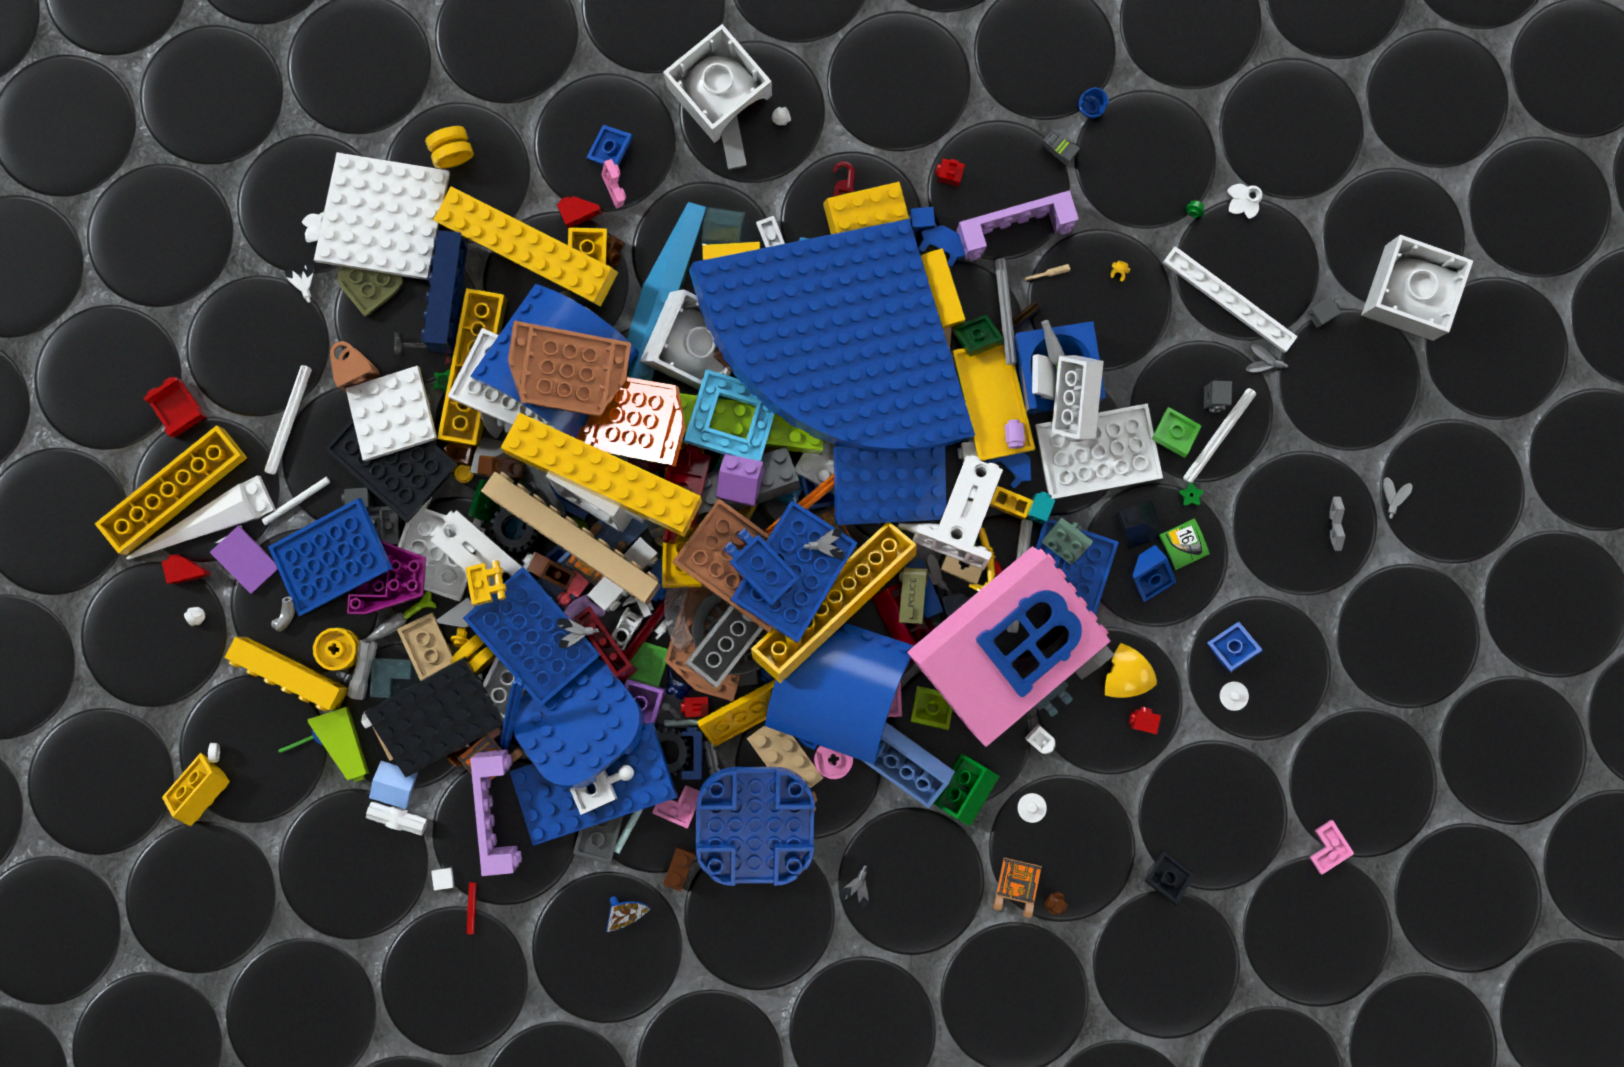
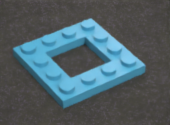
M706 369L684 443L723 455L730 454L761 461L774 413L767 409L761 400L753 396L746 385L742 384L737 378ZM718 395L756 406L747 439L709 428Z

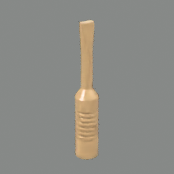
M1069 264L1051 268L1044 273L1027 277L1025 281L1069 272Z

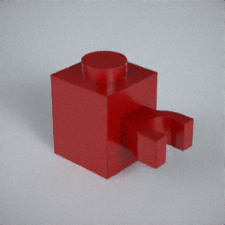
M943 159L942 164H937L935 175H938L937 182L959 187L965 164L959 163L958 160Z
M708 697L684 698V702H680L681 714L685 713V717H704L709 715Z

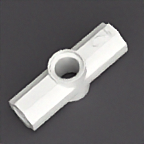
M373 801L366 812V818L386 824L385 826L395 830H405L423 835L427 826L428 819L410 814L407 810L399 807H388Z

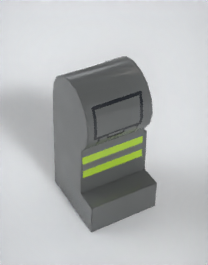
M1051 130L1042 140L1043 146L1065 166L1072 161L1080 149L1077 145L1063 138L1055 130Z

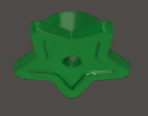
M449 369L444 373H434L436 382L433 388L442 389L445 394L450 375Z
M1189 483L1187 489L1179 490L1184 499V506L1191 503L1197 506L1200 505L1199 497L1203 494V490L1196 489L1193 483Z

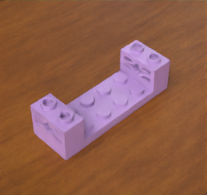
M1070 190L959 222L956 232L959 234L964 248V259L973 261L981 258L987 246L983 234L992 232L993 228L1000 227V229L1011 226V223H1025L1031 217L1042 218L1047 213H1049L1055 234L1061 233V235L1070 233L1079 220Z
M508 750L477 752L470 758L481 875L514 873L522 861L521 851H518L517 845L494 847L497 842L496 834L492 832L495 819L490 811V807L493 806L492 795H489L488 790L491 787L490 776L504 775L512 766V755L508 754Z

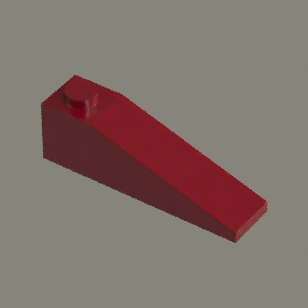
M590 606L574 617L578 624L584 628L593 627V629H599V632L587 635V637L617 679L624 682L638 671Z

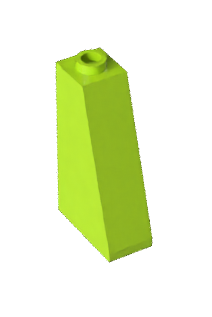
M349 707L308 719L309 725L347 780L353 779L354 782L365 779L364 775L369 774V770Z

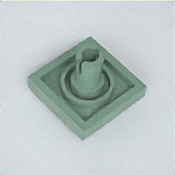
M1061 518L1044 537L1042 543L1073 565L1093 541L1081 532V525L1076 529L1078 523L1070 524Z

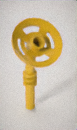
M980 528L978 535L982 547L987 548L988 552L992 554L987 564L988 582H985L984 585L969 584V587L980 591L995 578V556L993 548L989 545L985 528Z

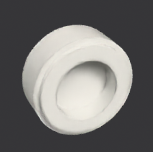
M210 743L208 760L210 763H217L220 758V745L218 743Z

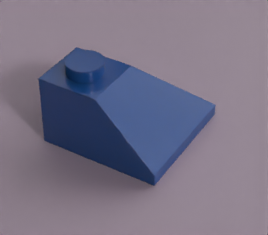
M1156 545L1139 555L1133 578L1142 601L1146 602L1175 584L1176 580L1167 557Z

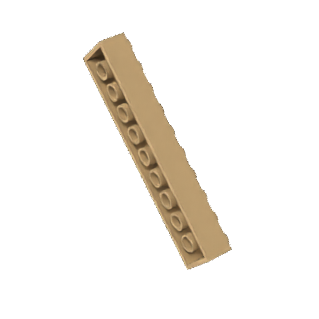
M496 472L493 473L481 490L488 498L648 606L661 587L658 583L659 579L649 571L647 574L642 572L641 566L633 560L630 563L627 562L624 554L616 549L614 552L611 551L609 544L600 538L595 540L593 533L582 527L581 530L577 528L578 524L568 516L565 519L561 517L563 514L552 505L549 508L546 507L543 499L535 494L530 496L528 489L519 483L514 485V481L505 473L501 472L500 475Z

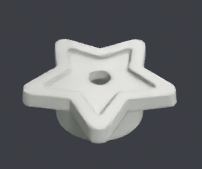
M664 619L654 630L658 634L655 639H658L673 623V620L667 622Z

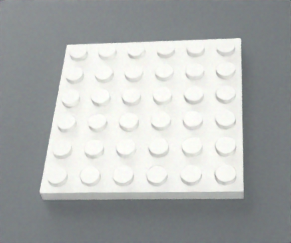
M337 153L314 261L429 280L431 258L435 251L434 238L438 236L440 226L439 223L434 221V218L446 196L450 172L448 170Z

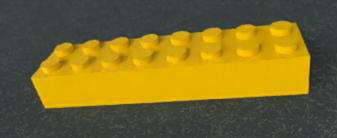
M466 288L438 432V439L443 442L478 447L481 441L484 423L480 411L450 399L448 394L481 329L483 328L497 335H500L502 332L508 300L502 294Z
M216 425L103 516L95 525L118 554L128 555L247 459V456L226 430Z

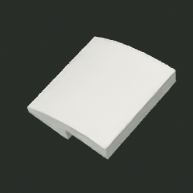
M1033 355L1032 394L1041 395V398L1055 401L1058 370L1056 365L1051 363L1047 356Z

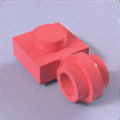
M575 570L573 572L576 574L567 589L568 591L566 593L562 591L556 598L559 606L566 607L572 600L570 595L574 594L576 597H579L590 583Z

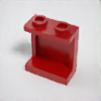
M177 377L167 378L163 385L149 390L143 398L151 405L165 426L164 431L166 434L173 438L206 417L182 379Z

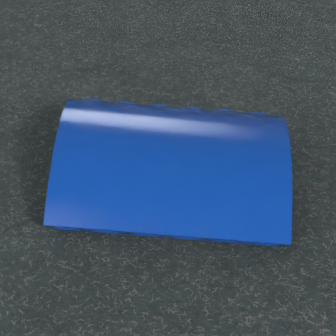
M535 284L470 377L481 384L497 389L521 403L507 361L514 321L619 341H629L606 321L584 306L554 290ZM632 344L630 347L628 368L639 353V351ZM521 403L555 429L574 438H577L581 426H585L589 417L586 414Z
M844 623L782 683L775 680L767 710L765 727L875 764L881 752L882 746H880V741L894 696L905 669L912 659L907 652L914 646Z

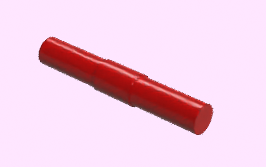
M469 882L467 934L475 933L477 882Z

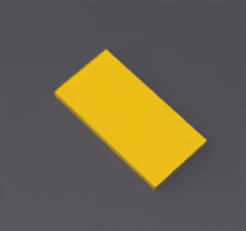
M1004 344L969 357L964 348L953 350L952 355L959 384L975 436L972 438L977 457L981 461H987L1034 451L1035 446L1015 365L1008 366L1006 364ZM1009 420H1019L1020 423H1024V447L1017 449L1008 448L1004 425L1008 424Z

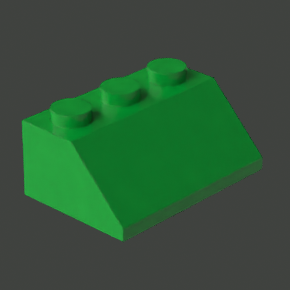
M961 753L952 768L955 772L949 784L933 804L959 821L971 826L1000 776Z

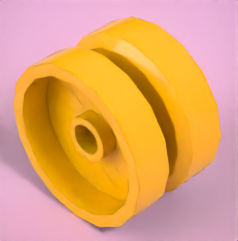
M451 126L437 130L425 140L428 150L432 152L431 159L435 168L455 167L469 161L474 155L471 144L467 142V132L462 126Z
M329 628L321 632L315 639L313 655L317 663L325 669L347 670L356 664L360 639L350 630Z
M476 634L455 653L450 663L465 656L478 676L495 660L496 655L488 646L485 647L486 644Z

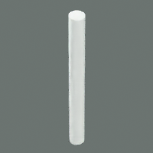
M327 477L323 478L264 517L262 522L268 525L330 484V480Z

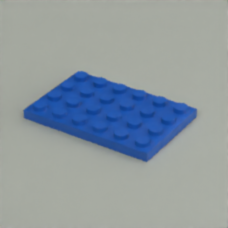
M844 446L833 447L835 525L942 520L946 509L945 446L911 453L871 452Z
M362 498L351 501L268 546L289 596L292 597L298 616H303L393 569Z
M791 500L766 540V543L799 579L769 606L743 578L730 601L798 643L858 542L841 533L840 537L830 544L844 552L845 557L838 559L828 556L818 549H805L804 545L809 542H817L823 535L836 528Z
M523 566L503 583L506 585L507 590L505 592L506 599L498 600L497 593L492 594L493 602L476 606L463 619L515 678L519 677V679L524 680L525 690L541 707L597 659L600 654L585 636L567 648H560L558 646L561 639L572 632L561 628L557 624V620L569 618Z

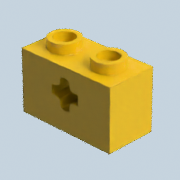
M997 486L989 506L1024 520L1027 517L1033 500Z

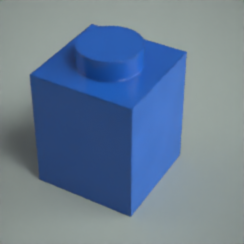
M933 207L910 209L908 216L913 232L935 227Z

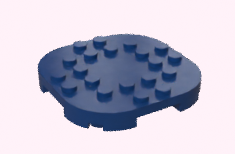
M595 659L541 707L526 692L520 700L513 731L518 743L543 777L560 788L580 789L597 781L596 776L625 753L629 755L635 749L642 736L641 730L644 717L638 702L624 684L615 677L608 665L599 659Z
M729 767L711 775L701 786L696 800V854L703 871L711 876V879L729 886H735V883H774V886L787 884L797 879V876L810 865L814 853L815 802L807 782L796 772L783 767Z

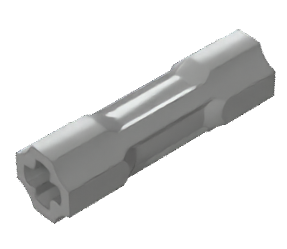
M362 639L359 642L357 661L347 696L352 699H365L372 660L375 658L378 645L375 641Z

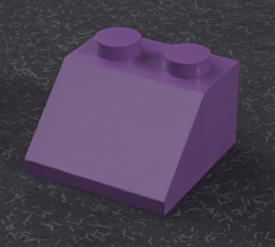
M724 454L719 471L716 498L755 506L765 472L763 462Z
M631 678L626 679L625 687L642 709L644 717L642 725L655 724L667 689Z

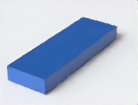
M922 558L904 566L926 569ZM929 574L924 602V615L926 619L944 612Z

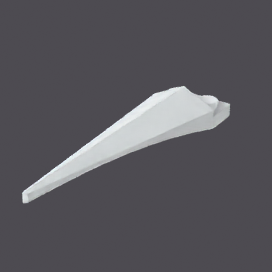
M257 475L236 485L127 556L126 559H133L203 535L260 519L272 513L276 509L261 476Z

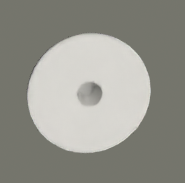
M1229 682L1220 691L1221 703L1229 710H1240L1248 702V690L1239 682Z
M1026 794L1018 803V813L1027 822H1038L1046 814V803L1038 794Z

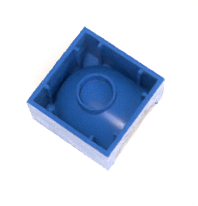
M1093 321L1052 327L1065 356L1077 355L1100 360ZM1039 329L1016 333L1014 337L1017 357L1015 366L1026 413L1030 415L1054 411V400L1032 394L1033 355L1039 354L1049 357L1044 330ZM1103 376L1099 403L1106 398Z

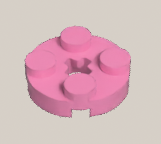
M819 746L815 753L814 762L816 769L823 776L829 779H839L850 771L853 757ZM831 754H835L836 757H839V760L836 761V765H833L832 762H828V758H831Z

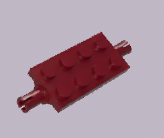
M687 444L679 452L676 467L668 466L665 480L700 495L702 499L712 458L711 455L702 454L698 449L699 447ZM699 509L689 527V530H694ZM666 529L662 541L665 543L671 541L670 544H675L677 533Z

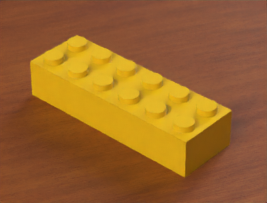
M235 636L224 657L230 660L229 664L232 666L246 668L248 674L255 677L258 675L264 677L263 681L266 683L282 686V691L289 694H298L300 700L307 703H316L315 707L325 712L327 710L339 709L348 693V687L248 637Z

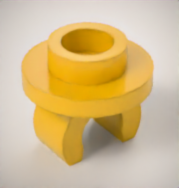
M1123 261L1113 262L1112 267L1114 269L1111 271V278L1114 277L1115 273L1119 272L1122 275L1120 281H1123L1125 273L1130 272L1128 264Z
M458 627L456 636L451 637V642L454 643V646L462 647L469 640L466 638V628Z

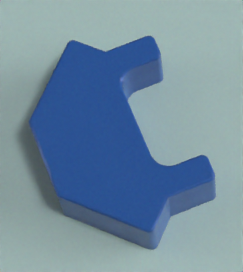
M943 225L921 231L923 242L919 247L920 254L923 255L928 247L936 250L943 248L944 254L949 257L947 261L949 269L953 267L956 260L964 258V248L957 232Z
M1025 453L991 459L987 462V464L1000 463L1014 476V480L1009 485L1012 490L1021 482H1029L1031 480L1030 458Z

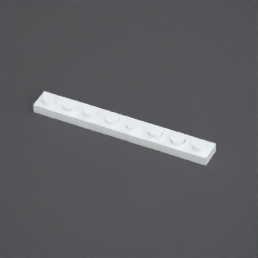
M1174 247L1162 262L1282 352H1287L1297 338L1295 334L1177 247Z

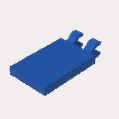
M744 528L736 536L746 546L739 551L729 542L723 550L733 558L729 561V564L771 606L799 577L759 535L753 538Z

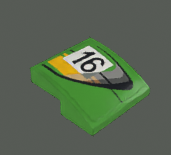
M1195 518L1159 535L1174 570L1210 554Z

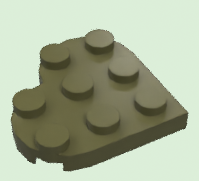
M343 266L338 268L337 281L340 287L366 318L392 298L404 284L403 276Z

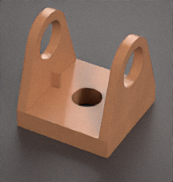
M340 341L331 347L330 357L333 379L336 386L346 392L348 387L374 380L381 376L378 369L349 343ZM340 346H346L347 348L340 353L338 360L335 356L336 349ZM349 353L348 358L344 360V356Z

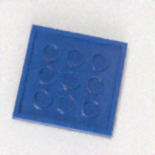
M1048 519L1042 525L1035 548L1037 550L1042 549L1046 555H1051L1056 562L1054 566L1064 572L1066 582H1070L1076 588L1077 592L1075 594L1078 598L1082 597L1087 603L1086 609L1088 611L1091 610L1096 615L1119 542L1082 530L1081 532L1093 542L1076 562L1071 565L1042 543L1044 537L1058 522Z

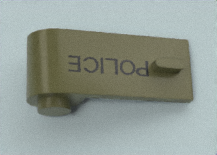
M904 567V570L900 571L899 581L902 582L899 623L923 624L928 569Z

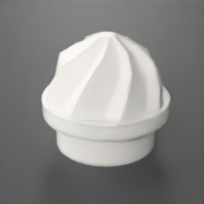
M778 107L773 111L772 120L775 124L787 125V122L791 121L787 107Z
M199 607L187 609L184 617L190 626L200 625L205 619V612Z

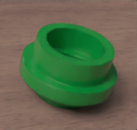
M1191 201L1186 206V212L1193 218L1201 217L1205 212L1204 205L1199 201Z

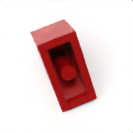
M569 196L564 197L559 201L560 203L556 204L568 229L602 214L599 205L574 196L571 198Z
M179 554L168 556V560L162 561L167 584L174 585L211 575L207 569L186 557H181Z

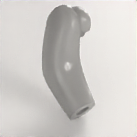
M284 597L282 599L281 614L278 619L276 618L271 623L272 628L278 632L284 631L294 617L295 608L292 597Z

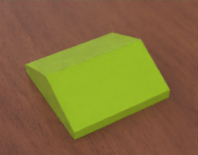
M917 686L910 722L949 730L952 714L950 705L938 690Z

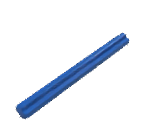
M519 677L514 678L499 740V746L504 750H508L511 743L524 687V680L519 679Z

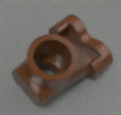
M611 234L607 239L606 265L615 267L621 260V254L618 252L622 250L625 242Z
M1055 892L1054 894H1049L1044 907L1052 915L1064 914L1068 903L1064 901V895L1061 892Z

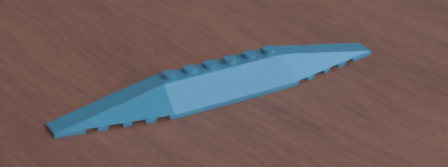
M691 202L687 203L642 287L627 340L639 353L627 369L626 377L647 381L654 380L656 370L641 363L640 360L669 293L682 290L705 215L706 207Z

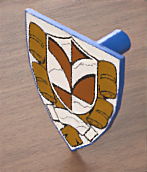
M616 896L611 897L609 900L611 907L606 932L615 931L634 923L651 908L644 903L634 901L619 903Z

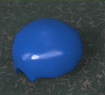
M1094 87L1088 89L1079 99V110L1086 118H1097L1105 112L1109 99L1107 93L1101 88Z

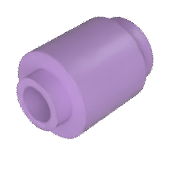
M1009 420L1008 424L1004 425L1008 448L1017 449L1024 447V423H1020L1019 420Z

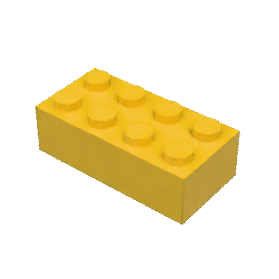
M900 182L830 197L823 203L831 234L909 219Z

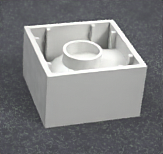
M723 24L663 72L667 88L714 143L720 139L723 130L729 122L744 108L759 99L765 98V100H768L772 96L771 80Z
M1399 235L1385 245L1362 316L1432 341L1449 333L1473 260Z
M686 290L670 292L640 362L698 391L700 390L706 369L727 376L730 375V371L713 358L719 348L716 347L713 341L714 338L707 329L697 296Z
M547 473L546 477L558 495L621 533L624 532L632 517L626 514L625 509Z

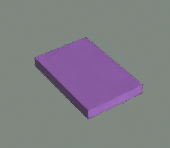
M237 526L210 551L250 594L257 590L278 570L275 561L240 526Z

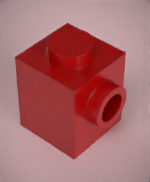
M1141 707V710L1135 709L1134 713H1131L1129 724H1131L1132 729L1157 734L1161 715L1153 714V709Z

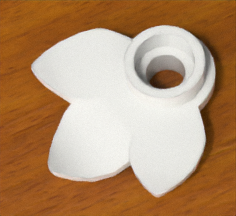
M1236 184L1227 190L1229 195L1233 197L1229 204L1230 213L1240 214L1244 212L1248 219L1258 213L1259 202L1262 199V191L1259 187H1247L1243 184ZM1250 193H1254V194H1255V198H1254V199L1250 198V196H1249Z
M324 212L319 215L309 214L303 219L302 223L308 227L305 232L306 242L318 241Z

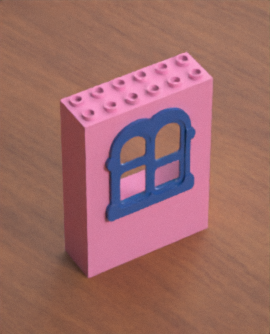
M1033 546L907 652L971 733L985 747L1110 642V639L1107 637L1108 631L1096 622L1098 620L1096 615L1091 610L1088 611L1086 609L1087 603L1082 597L1078 598L1075 594L1077 592L1076 588L1070 582H1066V575L1060 568L1057 569L1054 566L1056 562L1051 555H1046L1042 549L1037 550ZM1038 602H1046L1051 607V617L1042 627L1036 629L1026 617V612ZM1019 620L1028 631L1029 637L1009 655L1004 656L995 645L994 639L1013 622ZM1058 625L1065 626L1069 631L1067 643L1050 658H1045L1036 646L1037 640L1053 627ZM1030 650L1039 662V667L1028 677L1022 679L1013 668L1012 662L1024 651Z

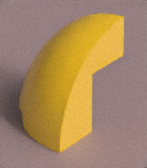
M1121 643L1111 660L1113 666L1111 672L1106 677L1105 695L1125 698L1141 695L1151 690L1157 684L1152 666L1138 651Z

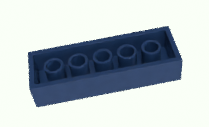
M438 230V236L434 238V248L436 250L435 255H432L431 258L433 272L429 274V285L431 286L430 292L426 294L428 308L424 311L423 315L425 329L421 331V340H423L430 352L453 354L468 244L461 232Z

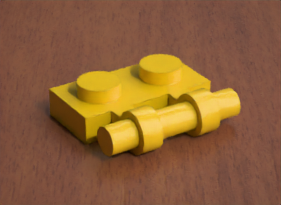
M498 560L493 561L492 569L488 570L485 563L465 567L473 606L493 602L492 594L497 593L498 600L506 599L505 592L507 590L502 579L504 574L503 568L500 567ZM489 577H494L495 585L490 586Z

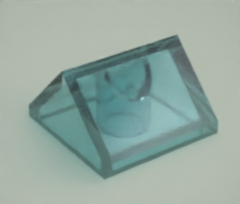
M707 207L703 222L702 245L740 243L745 212Z

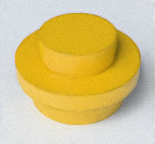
M459 465L454 471L456 480L461 483L470 482L474 476L470 472L471 466Z

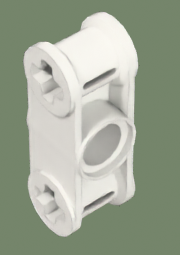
M629 607L625 609L612 634L624 651L644 619L643 615L635 614L630 611ZM621 630L627 634V638L623 642L617 636Z

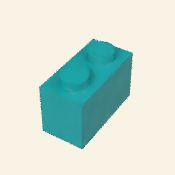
M1041 492L1032 496L1031 500L1033 502L1026 519L1041 525L1047 522L1055 500L1051 498L1052 495Z

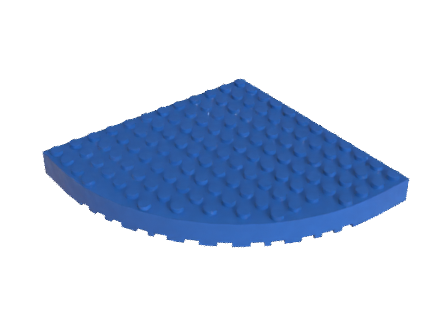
M909 219L697 261L691 265L689 273L707 329L713 336V341L723 355V359L726 363L728 362L734 371L733 374L742 384L746 385L753 396H756L764 403L763 405L767 409L781 416L791 426L804 430L814 438L834 443L836 446L888 453H911L919 450H929L968 441L975 436Z

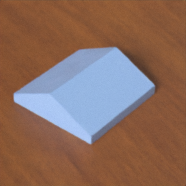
M381 761L372 781L369 798L407 809L418 771L405 778L398 765Z

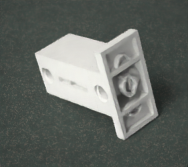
M966 456L938 530L934 531L929 525L921 526L918 524L913 542L984 570L992 553L988 552V549L985 547H975L974 543L1003 469H1000L994 463L987 464L982 462L976 456Z
M458 510L455 512L450 511L443 519L445 521L442 527L437 525L430 533L432 536L430 541L465 571V567L481 563L487 565V570L492 569V562L498 560L500 567L503 568V573L506 572L511 577L523 566L527 570L536 553L535 551L532 554L528 552L521 560L523 564L520 565ZM448 526H453L456 528L457 533L454 536H448L445 529ZM489 577L490 586L495 585L494 577Z

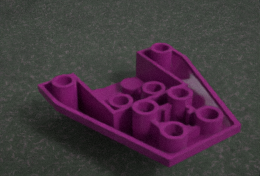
M381 541L393 569L357 587L356 594H349L347 614L367 615L422 597L424 595L427 558Z

